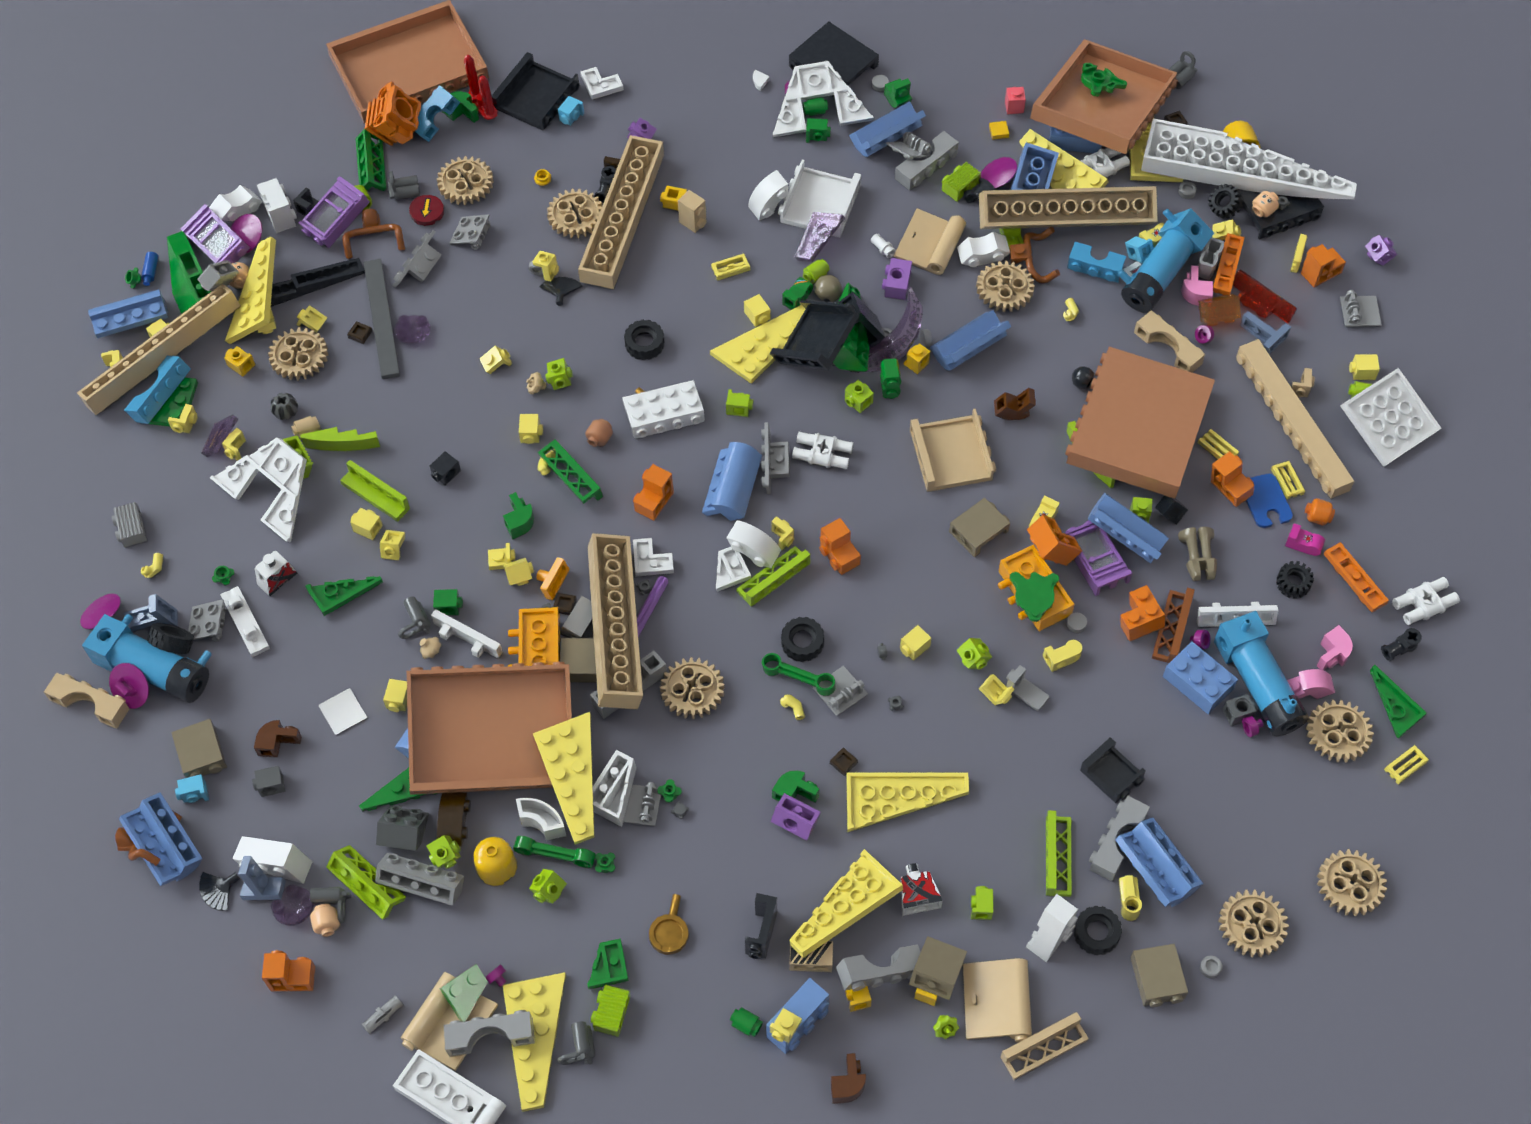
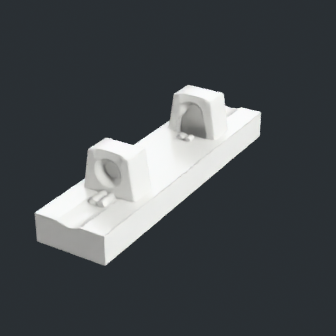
M237 586L230 591L220 594L251 656L255 657L269 650L270 647L239 587Z
M1251 602V606L1222 607L1220 603H1212V607H1199L1197 625L1198 627L1220 626L1223 622L1253 611H1257L1264 625H1276L1278 607L1277 605L1260 606L1259 602Z
M436 609L431 614L433 623L441 628L439 631L440 638L447 641L452 634L474 645L471 649L472 655L478 658L484 651L496 658H499L503 653L500 643Z

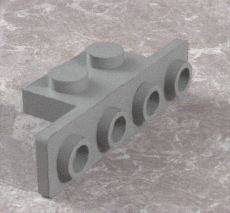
M432 230L430 234L427 232L420 240L423 242L421 246L417 245L412 251L414 256L404 262L402 265L404 270L402 272L399 270L393 278L395 280L392 285L396 288L407 272L421 283L424 281L441 256L439 252L428 245L436 231Z
M765 422V429H761L762 440H765V445L761 447L762 456H765V460L762 461V471L765 472V477H762V487L766 488L767 494H771V478L790 477L789 442L771 443L769 423Z

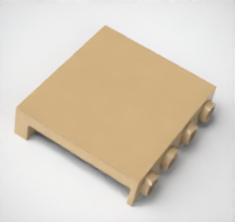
M973 409L971 416L920 425L918 419L910 421V433L927 492L991 481L993 479L996 466L994 461L991 462L990 446L986 445L985 430L982 431V419L980 415H977L976 409Z

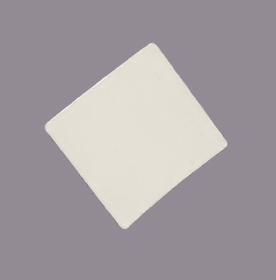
M350 688L319 704V708L335 735L367 718Z

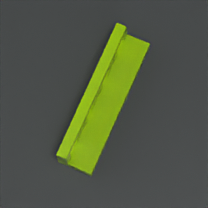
M349 460L346 463L349 472L340 480L343 486L397 522L410 510L407 497L353 461Z
M796 546L775 560L771 568H764L739 586L737 592L752 607L810 564V553L806 549L801 552ZM793 554L797 555L789 561V557H791ZM777 566H782L781 568H779L777 571L774 572V568H775V567H777ZM763 576L767 577L759 583L760 578H762ZM748 587H752L748 592H744Z
M1048 810L1046 816V896L1058 894L1059 896L1071 897V817L1056 816V811ZM1056 823H1066V830L1062 834L1056 830ZM1059 840L1066 845V850L1062 853L1056 849V843ZM1059 859L1067 865V868L1062 873L1056 868V862ZM1060 878L1067 884V890H1056V882Z
M351 845L332 853L326 868L382 920L389 916L393 906L405 900L406 896L399 889L383 884L379 885L372 881L376 878L377 869ZM348 853L354 859L347 858L345 854ZM358 867L364 868L368 872L361 871ZM387 893L393 894L396 898L392 899Z

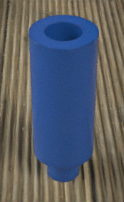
M147 252L141 275L145 286H149L155 278L159 255L155 252Z

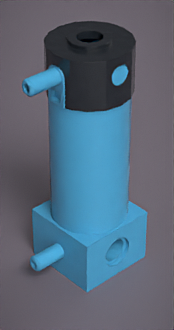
M1192 208L1174 215L1169 209H1165L1163 215L1168 220L1158 232L1162 238L1143 264L1131 277L1124 270L1118 272L1119 277L1126 283L1121 291L1122 298L1136 311L1142 313L1150 312L1191 254L1202 251L1213 236L1214 232Z
M1253 611L1221 623L1214 643L1225 663H1234L1271 734L1275 737L1283 736L1303 726L1309 720V716L1266 644L1269 633L1257 611Z
M104 614L82 644V647L94 664L109 671H112L115 666L121 663L133 664L143 672L148 683L188 703H192L200 697L209 680V669L205 667V664L212 655L209 651H204L198 662L188 657L184 658L175 653L158 649L149 644L147 640L132 633L128 626L133 620L130 614H126L122 621Z

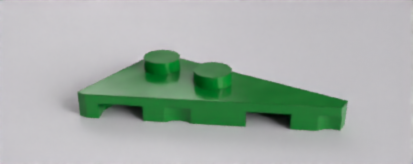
M380 576L366 577L365 580L354 581V579L338 580L337 582H324V585L318 586L307 584L305 587L322 614L326 616L383 583V580Z
M1374 665L1370 669V673L1395 735L1399 739L1425 717L1427 713L1384 672Z

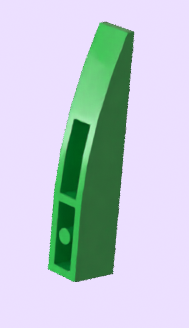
M180 231L167 236L172 294L181 314H183L212 291L203 289L198 281L203 271L185 233Z
M847 283L839 301L851 292H854L861 300L860 292L856 287ZM860 321L853 326L833 361L839 369L864 372L868 370L869 344L866 327Z

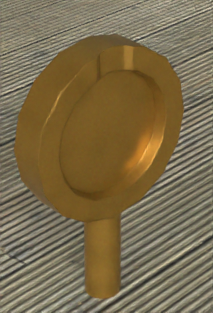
M673 894L669 914L657 917L649 929V940L652 947L657 952L665 955L680 952L686 946L689 939L688 927L685 921L677 916L681 896L678 894Z

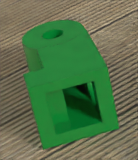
M799 277L789 290L786 289L782 293V305L791 310L800 306V300L805 301L813 290L814 284Z

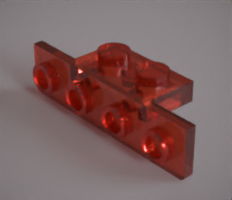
M1241 269L1235 274L1233 286L1241 291L1236 299L1241 301L1244 306L1254 310L1260 317L1267 318L1275 314L1286 323H1290L1297 310L1295 306Z

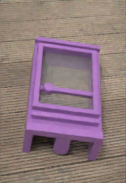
M339 176L337 182L307 216L298 223L303 228L301 231L306 236H313V240L318 245H325L327 248H330L370 201L364 193Z
M206 204L181 228L214 263L226 260L231 264L235 263L250 249Z
M1089 520L1083 525L1071 527L1065 532V534L1075 537L1082 549V552L1074 560L1095 596L1099 595L1100 589L1103 586L1108 585L1112 589L1117 586L1118 580L1124 579L1126 584L1130 582L1132 572L1126 566L1107 532Z

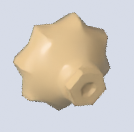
M539 372L532 373L526 381L530 394L538 393L546 388V382L543 381Z
M423 638L419 643L421 645L420 652L424 659L433 658L439 653L441 647L439 638Z

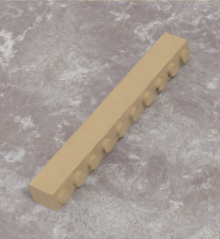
M222 283L77 392V394L91 412L95 415L99 414L157 370L167 355L176 356L241 305L233 292Z
M1257 339L1240 346L1236 356L1238 363L1243 366L1247 377L1255 384L1257 392L1263 396L1265 404L1273 411L1275 419L1283 426L1285 434L1291 438L1295 449H1298L1301 453L1303 461L1308 464L1313 476L1320 482L1323 491L1328 494L1330 499L1349 492L1354 484L1353 478L1260 340Z

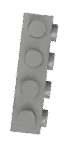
M386 853L377 864L375 878L376 883L452 906L462 893L464 875L457 874L454 871H447L434 865H427L391 853Z

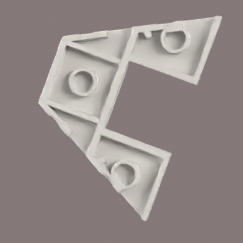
M829 61L795 66L773 132V138L806 132L801 100L834 95L840 126L872 121L874 117L863 106L861 100H858L852 89L845 84Z
M275 438L268 445L258 448V451L250 456L246 455L236 461L234 465L226 467V470L215 476L212 475L210 479L233 498L239 500L257 473L260 471L280 487L281 491L263 515L261 521L286 542H291L307 459L282 439Z

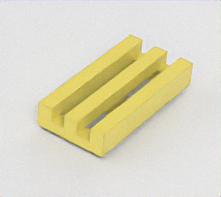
M1300 234L1290 272L1297 273L1299 270L1307 235Z
M745 254L711 264L717 281L750 271V265Z
M1212 429L1204 434L1203 438L1198 440V444L1217 459H1220L1229 451L1234 456L1239 454L1237 449Z
M1290 461L1271 467V471L1277 478L1286 499H1290L1292 496L1293 498L1297 497L1298 494L1300 496L1304 495L1305 490ZM1283 467H1286V469H1287V471H1288L1290 477L1287 475V473H1286V471H1285V469H1284ZM1291 479H1292V481L1294 482V484H1295L1297 490H1295V488L1293 487V485H1292V483H1291Z
M1414 745L1386 766L1384 770L1386 773L1389 772L1392 779L1395 778L1396 783L1399 785L1424 766L1429 759ZM1415 752L1417 754L1409 761H1407L1405 764H1403L1401 767H1399L1396 771L1393 769L1396 765H1398L1412 753ZM1419 758L1422 759L1419 763H1417L1403 775H1399V773H1401L1403 770H1405Z

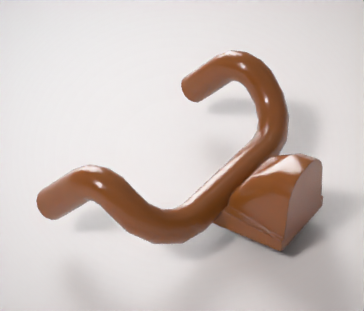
M375 209L362 211L363 228L350 230L344 233L342 237L347 259L353 257L350 238L365 234L395 231L398 250H405L400 225H381L380 216Z
M1049 227L1040 234L1034 232L1026 233L1023 240L1024 244L1010 245L1011 264L1012 262L1017 264L1026 260L1028 272L1039 283L1052 281L1060 275L1058 269H1055L1046 276H1041L1036 272L1033 266L1030 240L1040 241L1046 239L1055 232L1054 228Z
M173 811L176 818L180 822L182 816ZM122 827L117 829L115 840L118 851H130L128 859L131 861L142 857L157 866L161 860L159 857L145 849H137L126 830Z

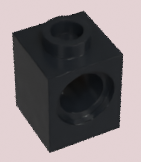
M446 451L429 465L431 477L436 482L440 481L444 485H447L461 471L459 461Z

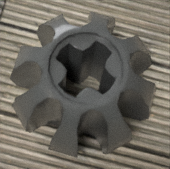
M289 393L277 394L278 396L273 397L271 400L270 409L272 414L280 420L291 419L297 413V400Z

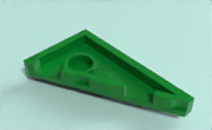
M408 767L360 804L359 808L362 812L366 810L371 811L377 809L378 806L386 804L391 806L406 802L409 799H419L420 796L426 794L410 795Z

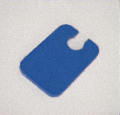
M1273 474L1251 477L1250 479L1254 483V494L1246 502L1256 524L1262 528L1271 527L1273 523L1267 517V512L1275 511L1279 514L1281 524L1289 522L1293 514L1277 478Z

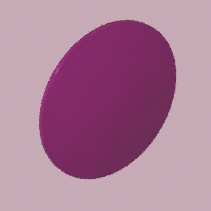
M1010 157L998 158L985 166L981 171V178L989 181L995 189L999 188L1014 177L1017 171V163Z
M244 214L238 217L230 227L250 247L246 253L252 251L258 245L262 236V224L257 216ZM228 233V243L230 245L235 239Z
M107 594L96 599L83 612L80 619L81 626L84 629H94L104 614L113 617L120 607V597L117 594Z
M121 663L113 668L109 677L112 695H119L124 698L129 709L141 707L149 695L148 682L143 672L130 663Z

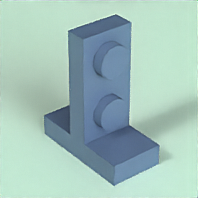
M1249 311L1243 315L1240 324L1241 327L1264 342L1263 346L1269 355L1288 338L1291 326L1285 323L1278 331H1275L1270 325H1267Z
M157 594L149 596V605L124 613V617L126 614H130L133 617V620L128 625L132 632L152 626L153 623L178 626L177 609Z
M243 856L238 873L244 881L240 893L242 900L281 899L286 880L283 877H267L252 856Z

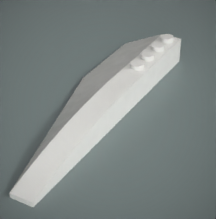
M1153 119L1141 171L1212 185H1222L1223 187L1224 184H1228L1236 189L1246 191L1274 192L1276 195L1327 199H1354L1357 183L1336 175L1334 177L1329 176L1323 170L1316 171L1309 168L1310 165L1302 163V165L1294 162L1295 159L1269 149L1262 150L1258 145L1253 143L1249 145L1242 142V139L1235 137V139L1227 136L1228 133Z

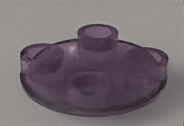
M402 315L399 317V321L394 328L396 337L408 344L423 341L428 337L431 329L426 316Z
M293 884L288 885L284 889L281 899H275L271 904L275 919L281 924L290 926L305 921L312 913L314 903H311L310 892L303 887Z

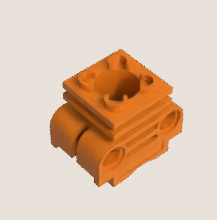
M391 81L381 88L377 99L374 98L373 102L370 101L368 103L365 129L390 146L397 142L405 144L412 139L413 132L418 129V115L421 109V102L416 97L413 98L405 94L401 88L394 85V82Z

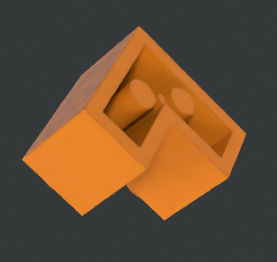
M1321 244L1308 250L1301 274L1313 287H1316L1342 273L1346 261L1333 247L1327 249Z
M1229 451L1212 464L1211 483L1237 507L1254 494V483L1249 477H1245L1242 474V460Z
M652 464L642 475L643 489L635 495L633 503L637 513L654 521L673 495L674 489L672 473Z
M1042 515L1027 529L1031 536L1030 540L1036 545L1039 550V556L1044 560L1047 559L1056 564L1059 563L1067 566L1082 552L1075 537L1062 533L1054 518Z
M838 518L821 528L819 549L823 556L829 558L832 568L835 571L838 570L843 575L860 565L861 555L850 541L851 531L842 519Z
M1147 585L1129 592L1130 606L1133 610L1120 615L1121 628L1129 642L1165 627V614Z
M279 950L264 953L262 979L271 992L313 991L315 965L311 959L298 957L297 960H290L286 953Z

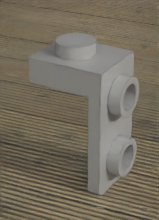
M1019 665L1016 670L1012 669L1007 675L1006 687L1012 686L1015 689L1012 694L1036 711H1039L1049 699V695L1025 679L1026 669Z

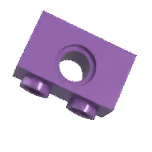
M891 258L890 265H886L885 270L887 279H883L882 289L885 290V297L906 300L912 261Z
M784 793L775 808L771 822L807 840L815 828L821 812Z

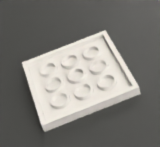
M1399 368L1340 405L1383 467L1442 429Z

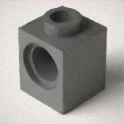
M1246 694L1226 701L1222 710L1230 726L1242 723L1243 718L1254 717L1257 707L1255 702ZM1237 708H1242L1245 712L1239 711Z
M279 766L254 771L253 787L255 791L258 790L261 797L286 792L283 773Z

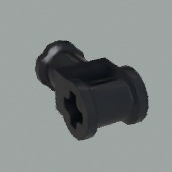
M612 166L602 169L600 187L594 197L598 196L599 201L602 203L605 201L616 173V169Z
M1415 628L1407 629L1394 642L1381 646L1383 656L1386 660L1392 661L1399 654L1403 655L1414 651L1422 639L1421 633Z

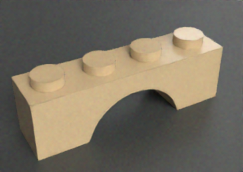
M1151 310L1136 322L1134 333L1147 344L1162 342L1169 345L1175 351L1176 360L1174 366L1176 368L1193 373L1203 364L1205 353L1199 347L1192 344L1187 337L1182 336L1176 331L1173 326L1166 323L1160 315L1155 314Z
M56 673L44 691L49 701L66 708L72 703L81 700L95 703L94 714L98 720L116 729L129 711L125 703L126 700L121 696L109 695L102 688H92L89 683L85 681L78 682L68 674L61 675Z

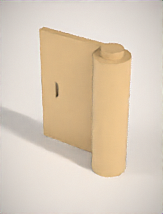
M917 208L894 257L912 261V265L931 273L943 274L966 226L965 220L961 216H952L947 221Z
M1017 958L963 964L966 1039L1010 1036L1012 1039H1015V1042L1019 1043L1032 1036L1028 961Z
M444 972L400 1038L403 1040L402 1045L411 1051L414 1048L416 1050L419 1049L441 1064L456 1071L466 1054L449 1057L445 1050L444 1025L450 1024L451 1021L459 1020V1018L439 989L455 978L451 974ZM480 995L466 1021H471L475 1017L490 1018L498 1004Z

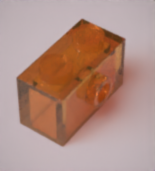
M1230 294L1198 300L1200 321L1209 326L1218 325V322L1221 321L1231 323L1235 319L1241 318L1240 301L1237 295Z

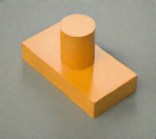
M556 558L550 571L540 569L537 572L536 578L538 581L543 582L540 589L546 599L553 600L570 570L562 558Z

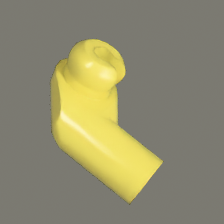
M1068 298L1065 301L1068 310L1066 313H1063V317L1066 321H1073L1078 315L1079 309L1074 299Z
M553 450L546 454L547 458H555L556 456ZM540 458L537 469L545 476L550 473L551 469Z
M155 553L152 565L142 567L141 574L146 578H152L162 570L163 554Z
M789 694L784 695L780 699L783 707L787 708L790 706L793 709L796 720L805 718L802 703Z

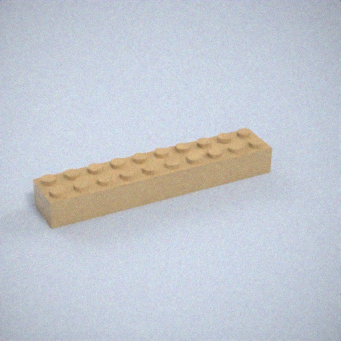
M629 136L578 268L580 282L614 289L664 157L662 141Z
M1156 186L991 190L979 193L980 229L1151 225L1158 222Z
M592 533L588 545L598 707L638 709L643 697L630 536Z

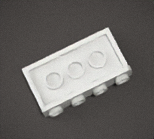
M694 380L622 397L634 438H643L673 429H680L685 426L699 424L705 420L704 409Z

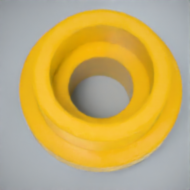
M540 169L534 175V181L541 186L547 185L551 182V174L545 169Z

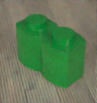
M896 358L884 359L880 364L882 394L884 398L894 399L901 392L899 363Z

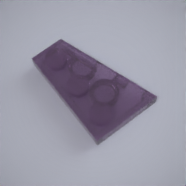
M813 212L795 258L798 261L813 262L845 220L843 214Z

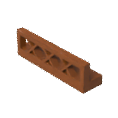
M1187 587L1185 594L1173 590L1169 591L1164 609L1167 626L1159 629L1152 659L1170 663L1178 655L1195 589ZM1172 597L1182 599L1183 603L1175 607L1171 599ZM1174 613L1178 621L1171 624L1167 616ZM1170 629L1174 637L1166 640L1162 633ZM1166 646L1170 652L1169 656L1158 654V649Z

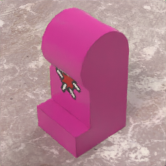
M1294 523L1285 546L1309 555H1320L1325 538L1319 534H1312L1300 529L1301 526Z

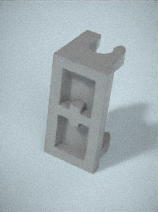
M581 596L562 626V635H566L569 638L582 637L593 619L592 604L589 599Z

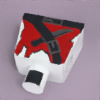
M277 551L266 554L263 557V561L255 567L257 585L269 596L298 574L290 563Z
M917 863L907 865V875L902 876L900 883L903 885V890L901 891L902 915L941 908L942 897L929 871L920 873Z

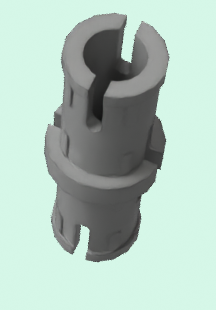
M394 995L381 1008L375 1009L376 1012L361 1025L371 1034L384 1021H389V1017L402 1007L403 1004Z

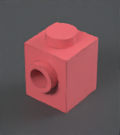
M1024 87L1006 88L1005 106L1007 114L1024 113L1026 101Z

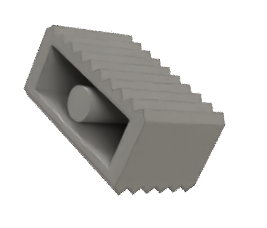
M226 260L210 264L199 276L198 281L203 289L212 291L222 283L228 286L232 279L236 277V274L239 273Z
M133 502L115 507V515L112 516L114 526L118 527V531H115L117 541L122 542L124 547L147 541L141 511L137 503Z

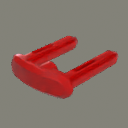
M466 55L464 65L470 87L468 93L471 95L472 103L477 106L480 115L486 120H492L498 115V112L493 105L488 79L482 75L478 80L474 59L471 55Z

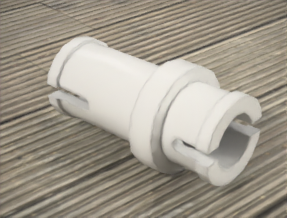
M875 234L871 238V243L879 249L882 255H886L887 258L894 256L896 250L893 248V245L890 242H886L880 234Z

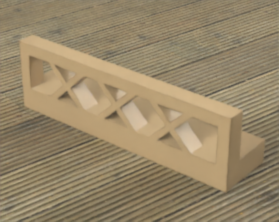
M1077 1012L1002 1051L1001 1059L1013 1080L1088 1041L1089 1038L1080 1025L1081 1018ZM1073 1028H1076L1081 1036L1076 1041L1066 1039L1067 1032ZM1053 1039L1062 1041L1061 1049L1057 1051L1048 1049L1049 1041ZM1034 1049L1044 1051L1043 1058L1038 1061L1030 1059V1052ZM1015 1059L1025 1061L1024 1069L1015 1072L1010 1062Z

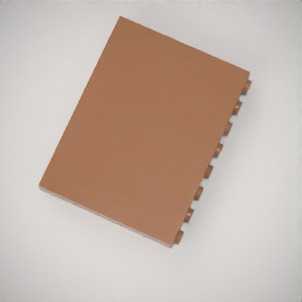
M450 0L326 44L329 56L364 124L366 123L368 103L370 101L373 102L374 98L377 99L381 88L391 81L408 96L416 97L421 103L426 102L439 85L449 93L469 86L464 65L466 55H471L474 59L478 80L482 75L487 79L489 78L487 66Z
M1084 39L1035 101L1030 119L1127 154L1129 149L1134 148L1136 140L1140 139L1142 131H1146L1148 123H1151L1154 118V114H1158L1160 106H1163L1166 98H1169L1172 89L1176 88L1178 80H1176L1177 72ZM1092 63L1098 66V70L1102 71L1105 68L1109 69L1117 78L1127 82L1126 89H1115L1113 93L1101 91L1100 96H1092L1091 90L1081 82L1083 64Z
M1109 346L1107 353L1103 352L1100 360L1102 366L1098 365L1095 376L1098 377L1097 379L1093 378L1090 389L1093 390L1092 392L1088 391L1085 400L1088 404H1083L1080 413L1083 417H1079L1075 428L1078 430L1072 433L1070 441L1073 444H1068L1065 453L1068 456L1066 463L1175 499L1215 380Z
M542 662L533 663L532 666L515 663L511 667H504V664H494L492 667L484 668V665H473L472 668L452 666V669H443L441 666L431 667V670L414 667L411 668V671H406L410 795L553 788L533 733L572 719L569 664L553 662V665H544Z

